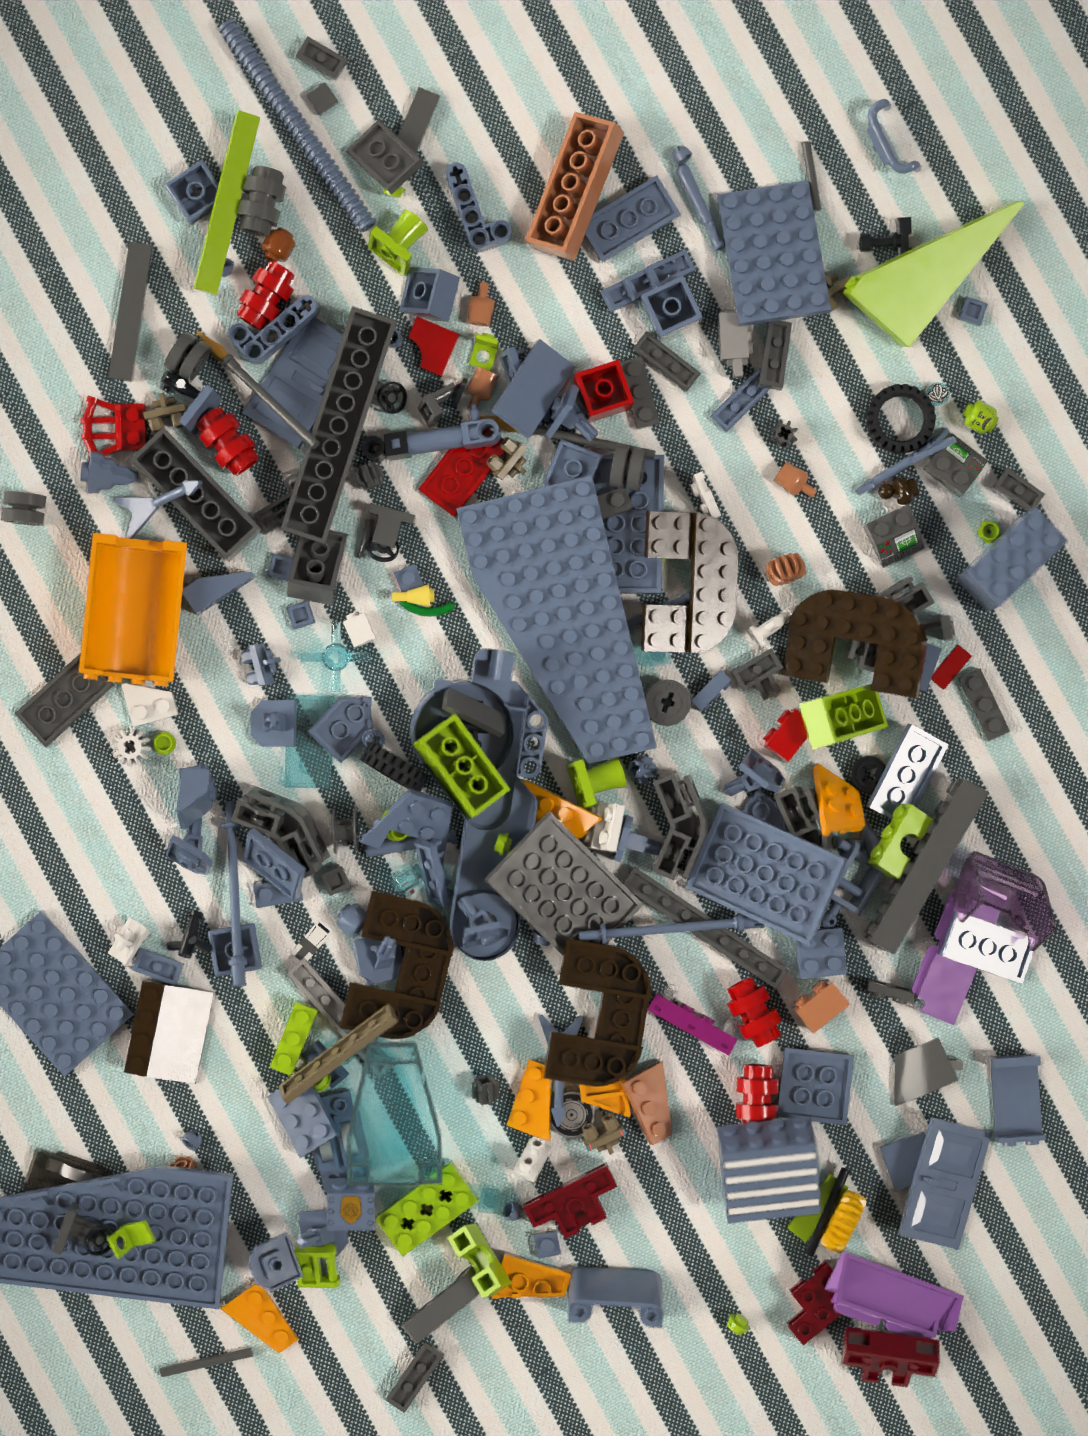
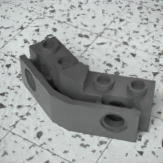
M912 576L904 578L875 595L893 599V595L909 587L910 592L899 597L896 601L908 606L914 614L935 603L924 583L913 585L911 582L913 581ZM851 640L846 658H858L856 668L874 672L879 644L865 642L862 654L857 655L861 641Z
M678 772L653 781L671 827L652 871L671 880L677 879L679 872L684 874L683 877L686 879L690 877L709 829V818L692 776L687 775L683 777V780H680ZM681 784H684L687 795L692 803H687L680 786ZM694 805L700 817V837L695 847L691 845L697 834V816L694 815L692 810ZM688 849L691 852L685 862L684 868H681V861L684 857L686 850Z
M257 786L238 799L231 819L232 822L250 829L255 828L260 833L275 838L281 850L306 868L304 878L317 873L323 868L322 862L328 859L330 854L311 814L300 803Z
M793 787L774 796L791 834L832 851L833 832L829 836L822 835V829L818 828L815 821H818L821 828L815 789L808 788L803 793L801 787ZM806 798H807L808 806H809L811 812H812L813 815H814V816H812V817H811V815H810V813H809V810H808V808H807V806H806V803H805V801H804V799H806Z

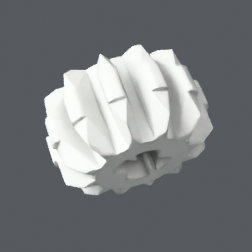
M131 728L129 734L126 729H122L123 738L118 735L114 736L115 740L119 741V744H111L112 748H118L119 750L113 753V757L122 755L119 759L120 764L127 760V766L132 767L134 760L140 766L142 763L139 757L145 760L149 758L143 752L144 750L151 751V747L144 746L150 739L147 737L141 740L144 735L142 730L136 735L135 728ZM134 741V747L136 748V751H130V753H128L127 751L129 750V748L127 746V743H133Z

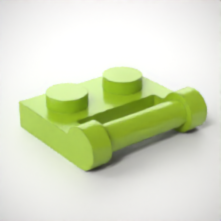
M329 1243L324 1246H309L306 1248L295 1246L294 1252L303 1277L297 1280L298 1287L336 1288L341 1284L340 1276L337 1274L335 1260L337 1249L334 1244ZM320 1258H326L328 1276H322Z

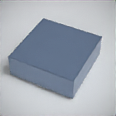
M966 296L958 319L980 326L988 303Z
M272 554L267 576L288 581L294 559Z
M309 601L286 608L293 630L316 623Z

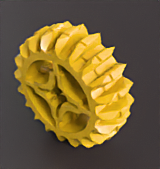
M847 1190L844 1192L821 1239L823 1246L837 1253L843 1251L866 1205V1198L855 1191Z

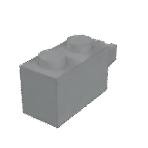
M736 312L719 313L720 363L726 362L727 366H732L733 378H742L743 366L748 365L749 355H753V342L748 341V332H752V325L739 327Z

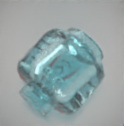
M406 862L391 874L393 880L390 883L400 896L410 897L425 885L422 871L418 864L413 866L411 863Z

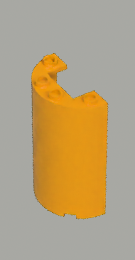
M93 533L79 673L84 674L85 679L98 680V676L108 677V682L122 683V679H131V684L145 685V681H154L155 686L168 687V682H173L187 543L166 540L158 542L120 538L117 535Z

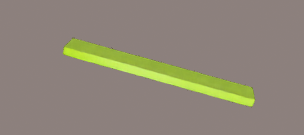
M241 110L236 111L193 287L195 290L214 296L218 293L260 117Z

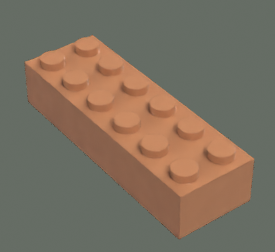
M574 112L525 239L535 250L575 261L624 135V131L615 122Z

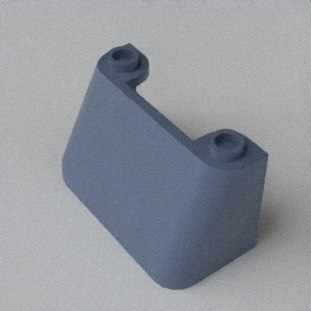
M579 1266L571 1271L567 1309L569 1323H584L588 1321L592 1315L593 1305L640 1308V1320L645 1326L652 1328L663 1327L662 1278L657 1272L652 1270Z

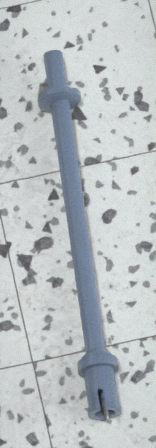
M227 801L225 802L226 823L221 824V828L227 830L233 949V956L228 963L231 966V986L243 987L247 986L245 975L247 959L242 956L236 829L241 828L242 825L231 821L235 810V802Z
M737 913L733 919L606 929L605 924H601L600 930L579 931V941L601 939L603 945L606 944L607 938L734 928L738 932H742L744 929L764 928V924L740 913Z

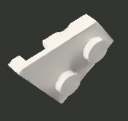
M701 471L693 476V484L690 487L695 497L699 496L703 503L700 505L703 514L718 519L721 516L711 490L706 485L705 475Z
M126 683L121 684L133 727L179 715L173 692Z

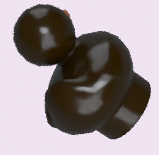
M898 477L893 481L892 485L884 482L879 487L878 493L885 500L890 499L895 493L897 503L907 505L912 502L913 497L919 495V490L914 478L907 480L903 477Z

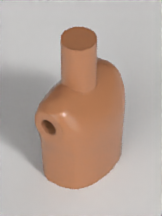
M480 282L478 296H471L469 298L468 324L491 326L495 301L487 297L488 283Z
M480 367L476 368L466 389L472 395L468 405L469 410L472 404L478 406L481 400H490L499 377L497 374Z
M788 461L785 462L773 480L793 496L802 491L813 498L817 492L816 489L806 483L808 474Z

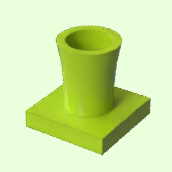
M403 210L398 221L388 234L377 226L373 228L369 236L368 249L404 277L409 271L412 254L407 250L428 232V228L416 214L409 210Z
M617 757L589 769H586L583 759L566 765L577 803L583 808L597 804L594 796L595 793L626 787L625 774Z

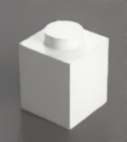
M356 611L346 616L347 620L343 624L355 649L376 640L365 613L360 614L359 611Z

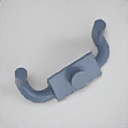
M887 99L875 102L870 107L867 117L870 125L867 132L873 143V150L878 153L883 165L889 163L890 167L898 173L919 172L921 165L918 161H912L907 164L898 162L899 157L883 125L877 120V113L881 109L889 110L891 103Z

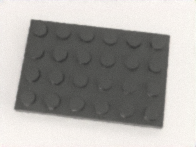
M549 811L484 879L562 956L566 938L579 940V931L600 930L601 924H605L606 929L622 928L644 905ZM607 938L606 944L603 945H607L612 938ZM601 939L582 940L585 942L602 944Z

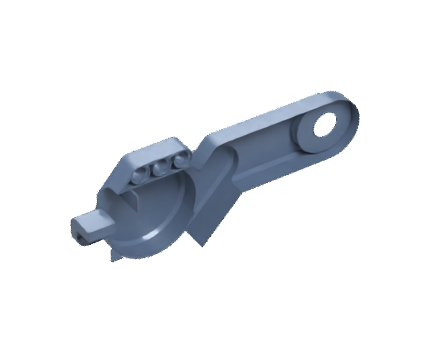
M482 648L475 654L471 681L436 680L434 688L425 694L417 704L410 723V739L417 758L463 815L413 746V743L439 725L443 717L453 715L442 710L444 691L448 687L475 700L483 701V704L507 715L504 735L498 737L490 732L488 734L478 733V740L482 743V751L511 790L474 818L467 820L464 816L450 916V932L454 942L465 955L480 961H490L505 955L513 947L519 934L521 915L484 879L535 826L538 802L519 777L533 778L540 773L548 724L547 716L530 695L516 681H511L515 654L510 651ZM539 714L541 716L540 723L532 726L530 723L531 717ZM532 737L537 738V746L529 749L527 741ZM449 744L444 747L447 752L451 749ZM532 760L534 768L529 772L524 771L523 766L525 762ZM463 765V766H458L459 769H460V771H462V769L464 768V765ZM476 782L472 783V787L474 790L476 789V787H478V784ZM500 833L504 835L509 833V839H512L509 853L504 852L503 856H501L499 852L494 851ZM467 895L479 910L484 909L485 912L493 914L497 921L510 922V935L489 946L477 945L463 949L462 938L464 929L469 928V918L459 908L457 902Z

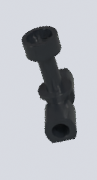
M899 217L896 219V232L892 233V237L871 238L870 233H860V252H870L871 247H892V251H897L898 256L911 250L912 247H909V235L912 234L911 217Z

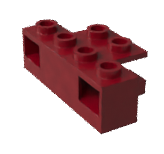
M607 1162L523 1203V1208L533 1228L555 1218L564 1238L567 1239L579 1233V1228L589 1223L593 1226L607 1219V1214L598 1196L618 1187L617 1182Z
M825 1260L812 1270L815 1275L805 1283L801 1279L789 1289L792 1296L803 1309L789 1319L786 1324L803 1346L841 1315L835 1311L834 1303H831L835 1293L825 1290L833 1273V1269Z
M846 1327L842 1341V1364L863 1367L861 1381L878 1383L879 1373H883V1370H891L893 1372L891 1385L908 1388L912 1374L936 1377L940 1365V1340Z

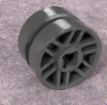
M186 331L171 348L166 357L164 367L173 373L179 371V377L190 383L204 367L212 347L203 341L197 343V338Z
M617 444L612 462L610 486L622 488L625 479H627L628 490L640 491L647 450L635 447L630 457L629 446Z
M4 491L3 504L12 506V508L2 509L1 521L43 526L45 514L35 511V509H45L47 497L27 492Z

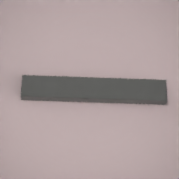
M129 241L109 368V379L132 382L153 251V245Z

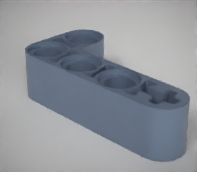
M458 162L450 164L446 170L447 182L471 249L480 253L507 244L512 236L509 223L504 220H497L485 225L465 166ZM454 171L460 174L462 184L459 186L456 177L453 176ZM467 192L471 197L468 201L463 202L458 199L459 194ZM469 214L478 216V220L475 223H468L465 219ZM498 228H505L508 233L505 237L500 238L495 235V231ZM482 235L486 241L482 245H476L473 242L474 237Z
M303 295L257 335L244 324L236 323L229 329V338L250 362L257 365L262 364L319 315L320 305L313 297ZM306 303L312 308L311 311L306 310L304 306ZM296 311L300 312L303 316L302 319L295 313ZM290 317H295V325L287 328L286 320ZM240 330H245V338L238 341L236 334ZM277 332L278 339L274 343H269V335ZM259 347L261 350L260 355L252 358V349Z

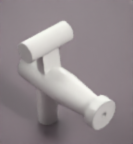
M786 607L782 613L770 618L759 627L756 623L749 627V630L761 647L769 642L767 637L775 633L790 620L794 610L791 607Z

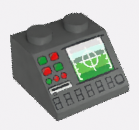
M951 433L948 438L954 436L957 442L937 451L923 470L958 497H961L978 477L988 460Z
M908 504L863 526L882 568L925 548L918 524Z

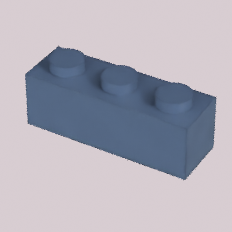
M720 670L691 700V703L699 711H706L710 707L709 702L712 699L715 701L721 695L719 692L722 689L726 690L731 685L729 683L731 679Z

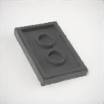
M377 120L346 150L348 155L391 195L424 164L422 158L381 120Z

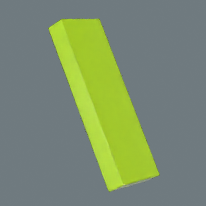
M831 1173L820 1184L821 1213L795 1216L787 1226L791 1232L805 1243L814 1233L837 1179ZM845 1184L838 1198V1201L841 1199L844 1192H846L849 1188Z

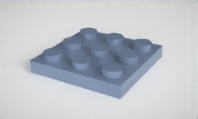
M784 1047L778 1096V1117L791 1119L798 1116H810L813 1122L846 1125L854 1055Z

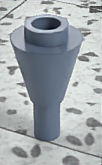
M864 816L865 826L862 829V837L866 854L870 856L871 851L878 845L881 838L871 829Z

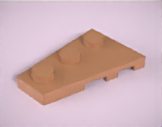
M658 1061L621 1082L649 1145H655L672 1135L663 1061Z

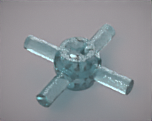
M331 622V644L324 649L323 653H301V662H323L331 670V692H341V670L349 662H371V652L349 653L348 649L341 644V622ZM334 651L342 655V659L338 660L336 664L334 660L330 659V655H334Z

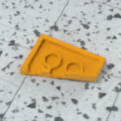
M504 1253L501 1266L512 1284L492 1296L491 1299L535 1296L565 1297L572 1272Z

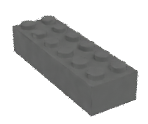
M164 427L130 458L163 494L182 486L183 481H202V485L193 495L185 494L170 502L228 562L262 531L249 515Z

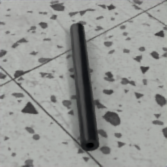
M841 1167L805 1251L807 1255L814 1257L850 1173V1170Z

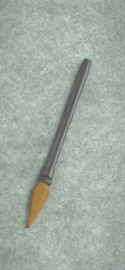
M196 332L204 343L212 347L211 353L216 360L220 361L224 367L240 378L313 449L319 445V441L242 369L234 357L230 354L228 355L223 346L201 332Z
M480 416V420H494L499 428L509 433L518 432L498 416ZM537 426L532 435L545 436L547 427ZM556 430L551 437L615 451L617 444L629 446L630 455H632V451L636 447L599 438L588 441L583 435ZM646 449V458L654 460L656 451Z

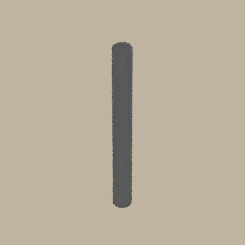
M246 1348L160 1368L161 1377L241 1360L253 1357L252 1348Z

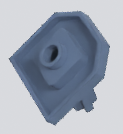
M573 384L569 386L561 399L559 397L555 399L551 406L553 413L545 436L551 438L562 424L570 430L575 427L588 441L596 438L598 431L585 419L587 413L575 402L579 387Z
M262 700L251 711L250 735L261 747H296L297 700Z
M750 748L738 767L744 772L742 777L725 784L724 788L729 796L744 790L750 792L761 786L767 790L778 792L784 784L785 778L777 767Z
M625 815L620 830L617 850L614 852L612 860L621 862L625 848L658 856L663 844L648 839V837L631 833L633 817Z
M199 818L187 828V834L183 840L172 835L169 840L166 857L196 874L207 875L213 861L202 851V818Z
M467 895L457 902L459 908L469 918V928L464 929L462 938L463 949L477 945L489 946L510 935V922H493L484 909L479 910Z
M386 936L383 941L370 938L352 940L358 973L361 977L371 984L397 978L403 957L401 947L396 945L395 939Z
M327 1209L299 1212L301 1234L296 1239V1244H299L300 1248L324 1246L325 1244L332 1243L336 1246V1256H338L349 1243L348 1231H327Z
M283 1233L254 1247L248 1265L256 1285L269 1291H274L303 1277L288 1233Z

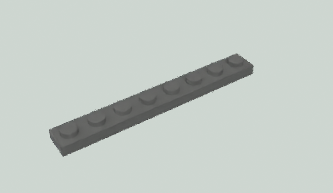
M633 867L623 883L635 896L675 923L714 920L636 867ZM727 928L689 931L774 989L778 988L789 971Z

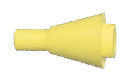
M428 584L408 590L407 592H392V602L407 601L408 603L430 607V603L435 602L434 589H429Z

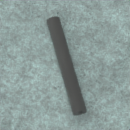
M806 141L801 144L807 181L809 182L813 210L820 211L822 208L811 142Z

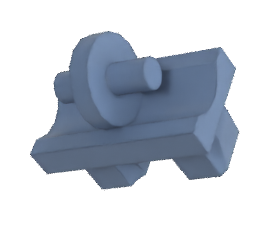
M264 643L249 645V649L241 652L242 662L244 664L253 663L255 671L247 673L248 684L259 686L274 684L272 674L277 672L275 664L281 662L280 657L273 658L272 651H266Z

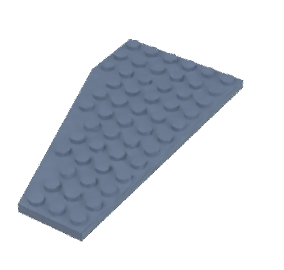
M593 476L456 508L473 578L588 764L657 748Z

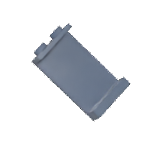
M1037 1054L990 1057L995 1140L998 1143H1002V1146L1005 1147L1016 1146V1142H1025V1145L1040 1144L1039 1141L1046 1140V1135L1042 1133L1038 1077V1065H1041L1040 1056Z

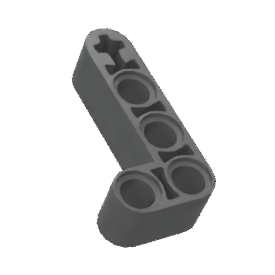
M472 1265L467 1267L452 1284L402 1323L401 1327L415 1344L427 1337L480 1294L471 1279L475 1276Z

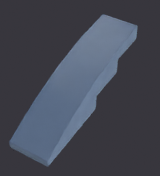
M685 249L647 266L644 270L624 278L623 281L603 289L600 293L611 313L639 300L642 294L680 276H687L694 272L696 268Z

